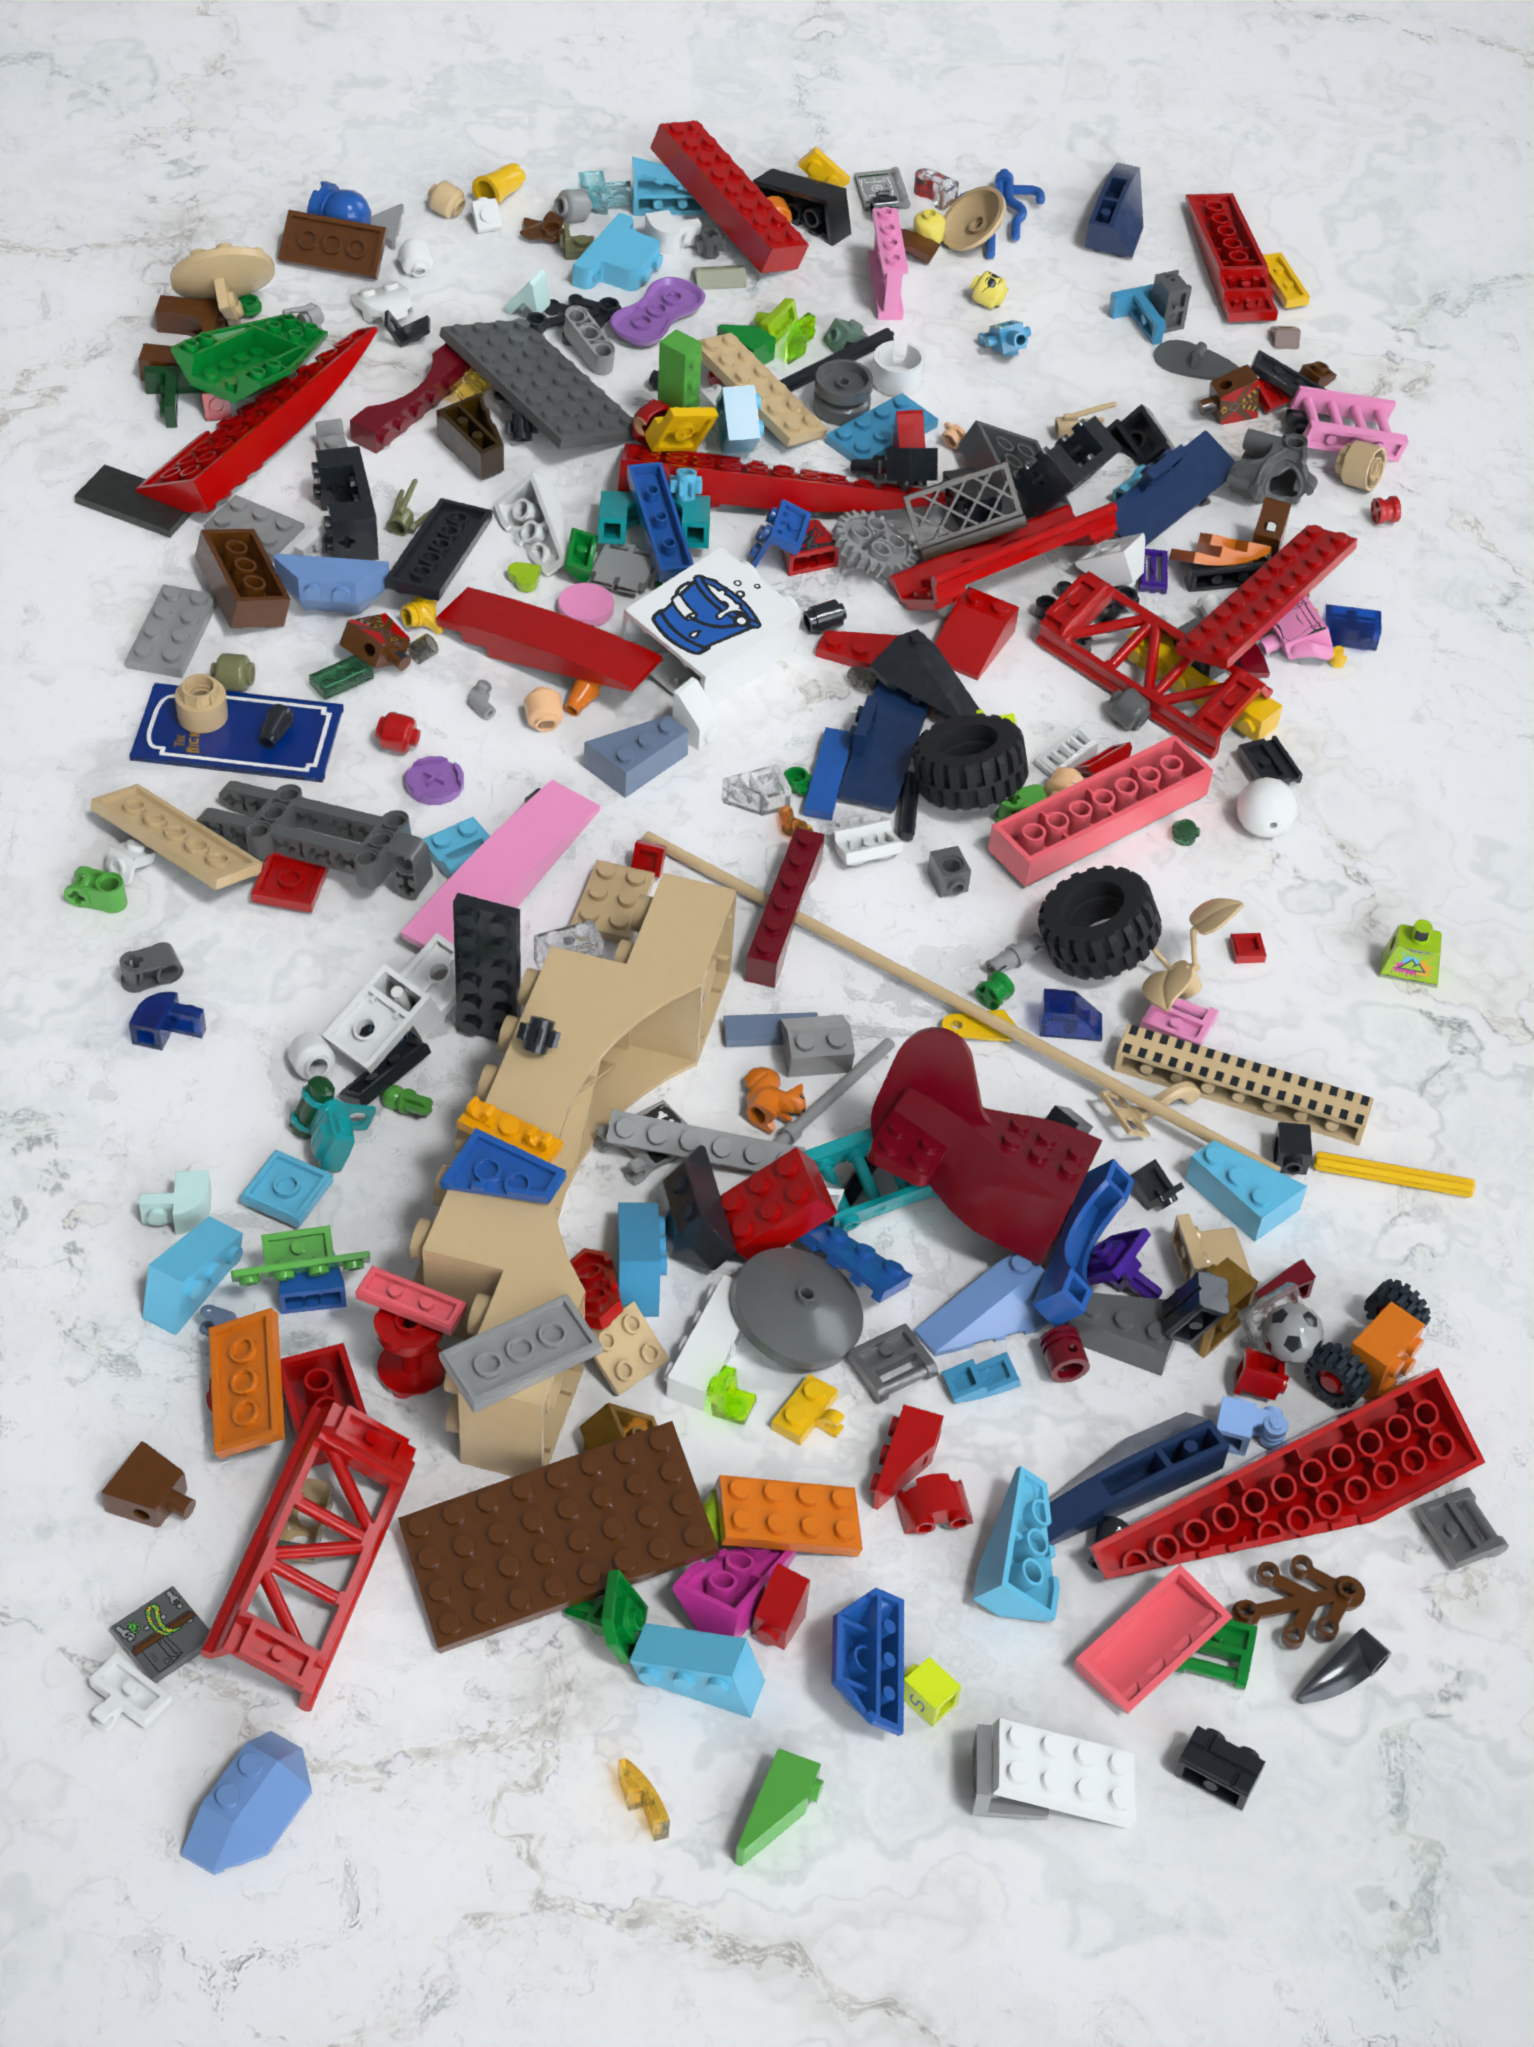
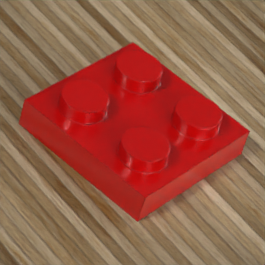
M274 852L266 857L262 871L251 893L252 902L312 913L329 868L295 860Z

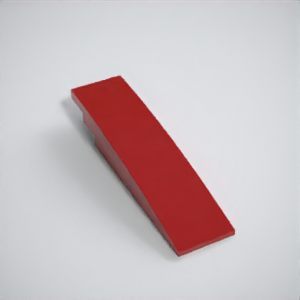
M1186 194L1185 200L1199 248L1227 321L1277 320L1278 310L1272 300L1273 288L1267 277L1269 267L1234 194Z
M467 587L436 617L438 627L461 632L463 642L486 647L488 657L628 692H633L662 661V655L589 624L519 600Z

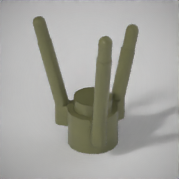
M417 479L412 480L405 496L403 489L399 491L391 516L386 523L388 529L395 535L404 536L407 532L414 534L416 529L423 524L432 511L430 509L414 522V514L407 508L418 483Z

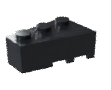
M974 467L943 471L942 482L977 470ZM974 479L969 480L965 483L961 492L975 498L982 483ZM960 484L951 487L958 489ZM986 486L978 501L992 507L998 492ZM945 488L940 490V492L945 493L946 504L949 507L956 492ZM959 495L952 510L966 516L973 501ZM1001 497V499H1000V501H999V503H998V505H997V507H996V509H995V510H997V511H999V512H1001V513H1002V497ZM976 504L970 519L977 523L982 522L990 510ZM951 512L959 528L964 519ZM993 513V515H992L991 518H994V517H997V516H1000V515H998V514H996V513ZM968 521L965 527L973 525V523Z

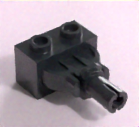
M886 448V460L885 455H874L872 459H853L850 464V470L853 475H871L875 480H884L886 474V481H897V486L900 487L927 486V481H937L938 448Z

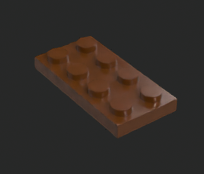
M288 209L278 260L284 263L378 280L388 229L382 226Z

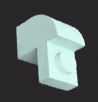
M175 1171L174 1193L140 1194L139 1209L142 1225L152 1224L160 1226L174 1224L175 1235L190 1232L208 1218L212 1197L209 1171Z

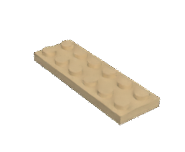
M727 333L698 340L702 342V362L727 387L755 385V392L759 393L761 398V409L758 410V418L763 420V424L786 447L825 437L828 428L735 335Z
M139 784L91 799L90 810L103 817L104 820L111 822L126 834L139 840L146 847L153 849L165 857L166 860L184 869L188 874L198 878L210 888L215 890L222 889L225 886L260 874L262 871L263 862Z

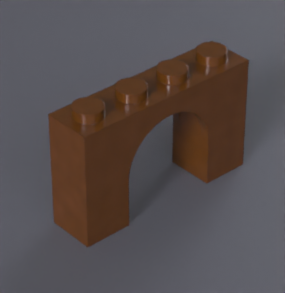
M160 295L155 309L157 332L194 337L201 332L227 327V319L219 310L218 301ZM143 344L138 358L141 381H145L144 366H179L171 353V346Z

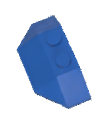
M876 1587L833 1615L831 1683L845 1703L864 1720L897 1736L904 1734V1599Z

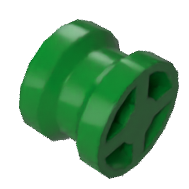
M993 971L987 977V981H982L975 988V994L979 1002L990 1010H997L1003 1004V1000H1008L1015 992L1011 979L1000 971Z

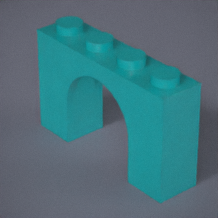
M601 491L598 543L626 545L627 530L632 526L641 524L631 492ZM672 494L688 548L709 549L710 496L696 495L693 501H680L675 498V494Z

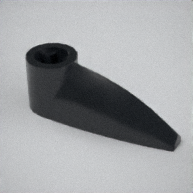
M1363 1627L1312 1678L1295 1700L1306 1704L1340 1695L1357 1686L1369 1676L1375 1675L1389 1659L1392 1652Z

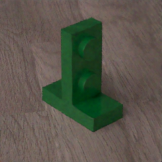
M144 366L146 394L161 395V400L164 401L159 403L160 417H165L167 428H177L179 394L200 393V389L189 384L180 366Z

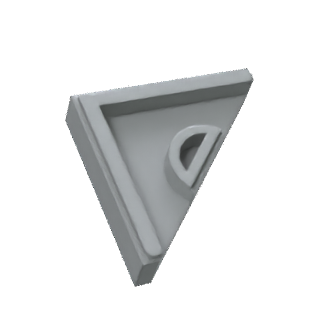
M402 203L371 216V225L382 226L388 229L385 244L391 249H395V242L401 227V219L404 214V205Z

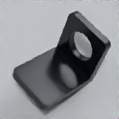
M386 310L384 326L397 344L402 347L408 343L419 341L430 333V317L426 315L401 327L390 310Z

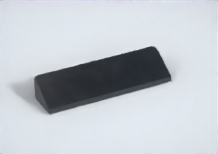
M1267 561L1192 568L1184 576V582L1188 592L1240 587Z

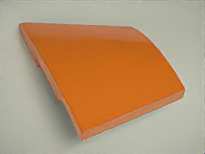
M1200 532L1196 552L1171 548L1169 559L1214 566L1236 565L1270 554L1271 547Z

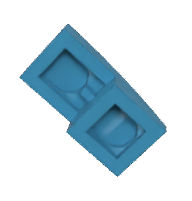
M1007 1352L975 1364L974 1360L971 1359L941 1372L954 1403L986 1398L1021 1386L1020 1379Z

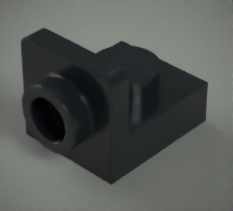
M1287 408L1285 414V434L1296 433L1303 435L1309 423L1306 412Z

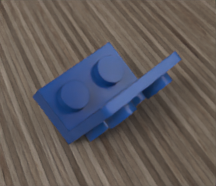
M784 499L781 500L777 508L772 507L765 520L768 523L765 526L761 524L754 537L758 542L754 543L748 557L752 558L750 564L756 568L771 543L796 556L801 549L812 513Z

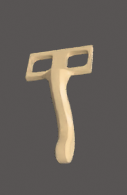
M1185 1081L1168 1087L1153 1099L1167 1106L1180 1098L1189 1105L1199 1099L1201 1092L1196 1084ZM1101 1090L1098 1093L1128 1135L1146 1138L1151 1135L1143 1122L1149 1120L1155 1114L1141 1107L1130 1106L1125 1098L1113 1092ZM1110 1098L1118 1100L1123 1108L1117 1107ZM1126 1120L1136 1125L1139 1130L1132 1129Z

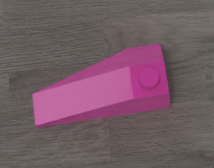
M740 1546L730 1551L724 1548L720 1550V1553L716 1554L714 1559L706 1563L700 1560L692 1564L674 1583L673 1591L697 1631L742 1637L754 1621V1614L774 1568L778 1563L788 1568L798 1552Z

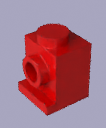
M1246 1347L1234 1372L1233 1393L1240 1395L1243 1390L1250 1392L1254 1396L1265 1397L1275 1401L1278 1393L1283 1395L1288 1385L1289 1375L1285 1374V1362L1278 1360L1270 1354Z

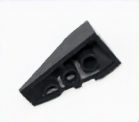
M918 629L897 636L869 666L868 671L885 686L894 691L900 688L912 695L910 700L917 704L921 701L935 708V714L944 719L951 717L959 718L961 715L966 714L973 716L977 715L976 710H980L939 648Z

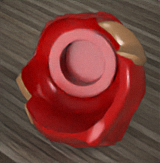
M653 399L635 413L631 428L633 437L639 444L649 446L644 434L655 417H664L670 408L668 404Z

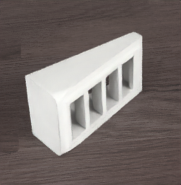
M1080 725L1038 756L1034 764L1050 777L1052 772L1059 767L1074 768L1097 755L1099 741ZM1051 760H1054L1059 766L1053 764Z

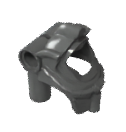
M1248 428L1242 446L1245 451L1241 460L1236 461L1232 465L1226 485H1229L1233 492L1241 494L1247 499L1254 498V501L1258 503L1263 502L1265 497L1272 499L1292 498L1293 504L1297 505L1305 493L1307 496L1312 495L1318 484L1317 478L1310 473L1306 464L1308 458V439L1296 433L1285 434L1280 437Z

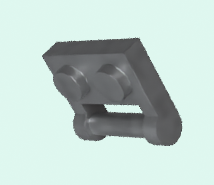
M906 1323L848 1350L847 1359L868 1386L872 1398L878 1404L888 1400L890 1394L923 1378L929 1380L938 1375L936 1363ZM913 1360L918 1364V1366L885 1382H882L880 1376Z
M1469 1487L1419 1505L1416 1512L1453 1570L1488 1556L1496 1557L1505 1552L1509 1547L1504 1537L1497 1535L1475 1502L1476 1496ZM1459 1509H1464L1484 1539L1483 1542L1479 1540Z

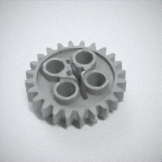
M852 510L850 514L844 512L843 516H839L832 529L834 534L831 538L836 541L834 546L841 548L839 554L847 555V562L854 561L856 563L855 568H865L866 574H869L870 571L874 572L877 578H879L880 574H883L888 579L890 575L913 567L918 558L916 556L918 550L913 548L915 542L908 540L910 535L902 534V527H894L893 520L887 522L883 515L878 518L872 511L870 515H867L864 510H861L859 514L855 510Z

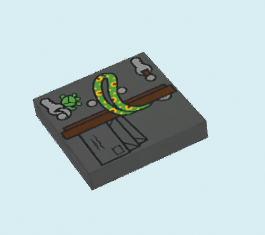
M174 1586L110 1627L113 1636L133 1661L155 1683H158L198 1656L210 1631Z

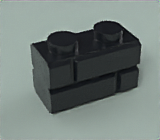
M1208 1271L1196 1272L1190 1280L1180 1288H1177L1162 1303V1317L1164 1318L1162 1321L1163 1335L1168 1339L1190 1345L1230 1313L1229 1299L1226 1297L1229 1295L1228 1281Z
M1197 1726L1180 1756L1174 1775L1242 1811L1261 1776L1266 1761L1260 1759L1259 1754L1252 1748L1247 1746L1238 1747L1226 1741L1221 1732L1212 1728L1205 1730Z

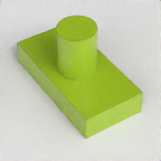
M785 298L771 313L757 312L754 318L755 326H759L774 336L777 343L798 322L795 301L791 298Z

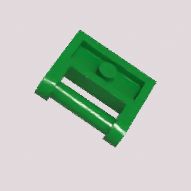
M1230 1620L1197 1650L1198 1652L1239 1662L1238 1669L1189 1657L1175 1672L1184 1673V1670L1234 1683L1235 1688L1245 1690L1258 1627Z

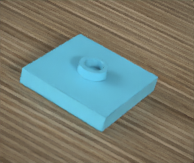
M275 1150L241 1194V1203L299 1229L334 1182L333 1174Z

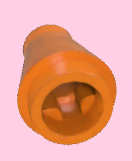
M575 678L567 702L564 705L565 711L572 716H578L585 707L600 695L601 685Z

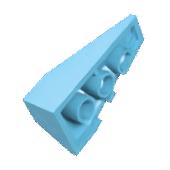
M1022 1466L1016 1468L978 1566L972 1600L999 1617L1051 1622L1056 1618L1060 1587L1058 1577L1053 1576L1051 1559L1056 1557L1055 1546L1049 1544L1047 1526L1052 1523L1048 1488L1045 1481Z

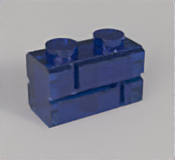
M1330 604L1325 605L1322 620L1329 629L1333 647L1340 645L1364 651L1377 650L1382 631L1381 611Z

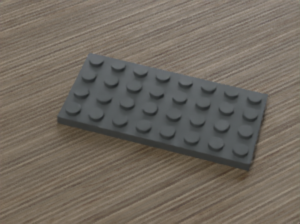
M518 318L512 321L497 320L490 323L475 322L474 324H454L453 326L441 327L439 336L558 449L635 440L631 428L633 417L629 416L618 403L607 396L603 389L595 385L589 376L583 374L558 348L548 342L544 335L531 328L527 320Z

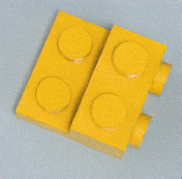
M715 407L669 408L664 417H655L644 436L652 452L697 451L719 415Z

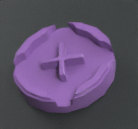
M442 756L424 757L413 762V766L405 772V789L410 797L423 804L442 805L449 803L460 796L464 789V772L456 762L454 764L448 762V758Z

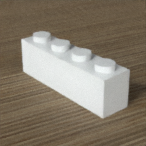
M723 1274L718 1285L711 1286L706 1297L707 1305L704 1311L698 1310L692 1323L693 1331L690 1337L684 1336L679 1345L678 1359L675 1363L670 1362L666 1368L663 1381L667 1382L666 1397L705 1411L744 1338V1334L735 1320L731 1305V1292L735 1278Z

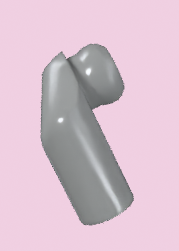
M479 680L476 686L472 688L469 702L478 713L489 720L496 713V709L488 702L492 686L486 680Z

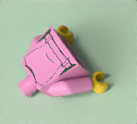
M1307 595L1271 628L1272 634L1259 640L1266 654L1281 648L1289 660L1316 657L1329 660V663L1335 668H1342L1348 659L1346 655L1343 656L1345 650L1342 646L1338 645L1334 650L1331 647L1333 645L1329 629L1318 614V609L1314 608Z

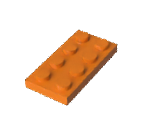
M268 1308L210 1327L209 1345L214 1454L222 1459L285 1439L278 1313L272 1308Z
M719 1475L716 1481L721 1545L858 1557L863 1550L854 1487Z

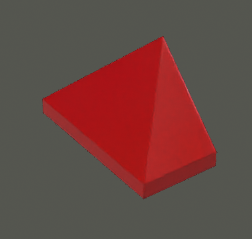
M1131 742L1112 745L1074 767V769L1079 771L1083 777L1088 778L1129 758L1132 751Z

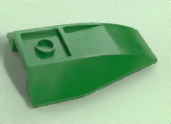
M282 314L201 332L192 338L185 339L183 342L171 346V353L191 386L236 404L273 386L294 372L328 337V331L318 328V325L314 323L300 321L292 314Z

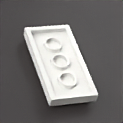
M999 1718L993 1723L992 1794L1129 1829L1136 1823L1134 1753Z

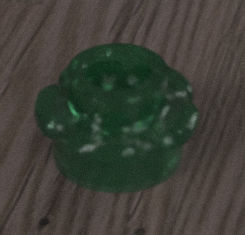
M1190 819L1178 820L1172 825V838L1181 846L1194 844L1196 837L1200 836V828L1196 827L1195 822Z

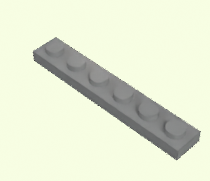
M612 1110L605 1143L685 1159L696 1148L703 1145L706 1147L712 1165L752 1173L758 1172L795 1147L805 1152L804 1147Z

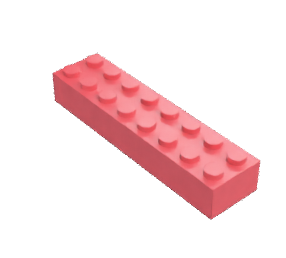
M1173 735L993 824L988 850L1026 887L1207 795L1213 769L1181 739Z

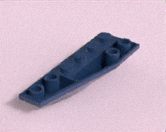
M1117 162L1103 185L1089 220L1085 248L1116 254L1120 257L1133 258L1144 227L1140 167Z
M1184 1412L1126 1438L1049 1500L1052 1521L1047 1526L1049 1544L1055 1545L1097 1526L1098 1522L1103 1521L1105 1516L1117 1517L1223 1469L1230 1445L1211 1419Z

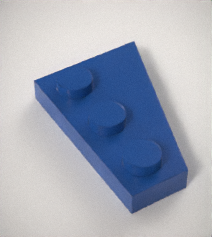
M475 1128L440 1180L441 1189L549 1204L567 1176L566 1170Z

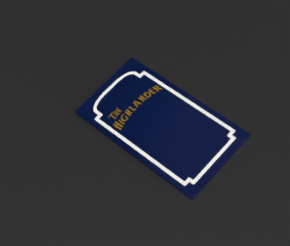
M154 683L137 736L129 754L130 761L323 783L341 716L344 712L343 704L226 691L228 708L226 723L213 732L194 733L184 729L177 719L175 691L179 685ZM275 704H282L294 712V725L273 749L262 746L258 739L267 710Z

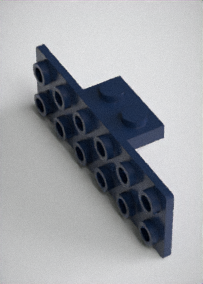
M1203 431L1186 446L1180 444L1173 451L1170 448L1164 451L1158 458L1159 462L1156 464L1150 462L1140 472L1142 477L1138 483L1114 502L1118 507V511L1115 513L1118 530L1114 531L1118 538L1144 533L1146 547L1226 482L1235 460L1208 431Z
M878 679L873 696L868 695L864 706L859 705L855 719V722L858 723L857 726H851L848 742L853 743L852 755L838 792V799L895 811L903 788L905 772L909 770L912 761L913 746L917 738L920 737L930 705L922 701L917 704L910 700L912 695L900 688L894 691Z

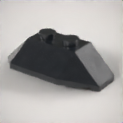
M703 1145L696 1148L663 1179L656 1203H658L659 1216H665L666 1244L670 1257L716 1270L733 1256L737 1249L721 1203V1196L707 1150Z

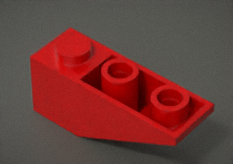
M903 1404L900 1417L893 1416L888 1431V1436L893 1438L890 1445H883L878 1463L883 1465L881 1474L874 1473L869 1493L874 1494L872 1509L878 1510L897 1494L899 1489L904 1488L932 1463L940 1439L944 1415Z

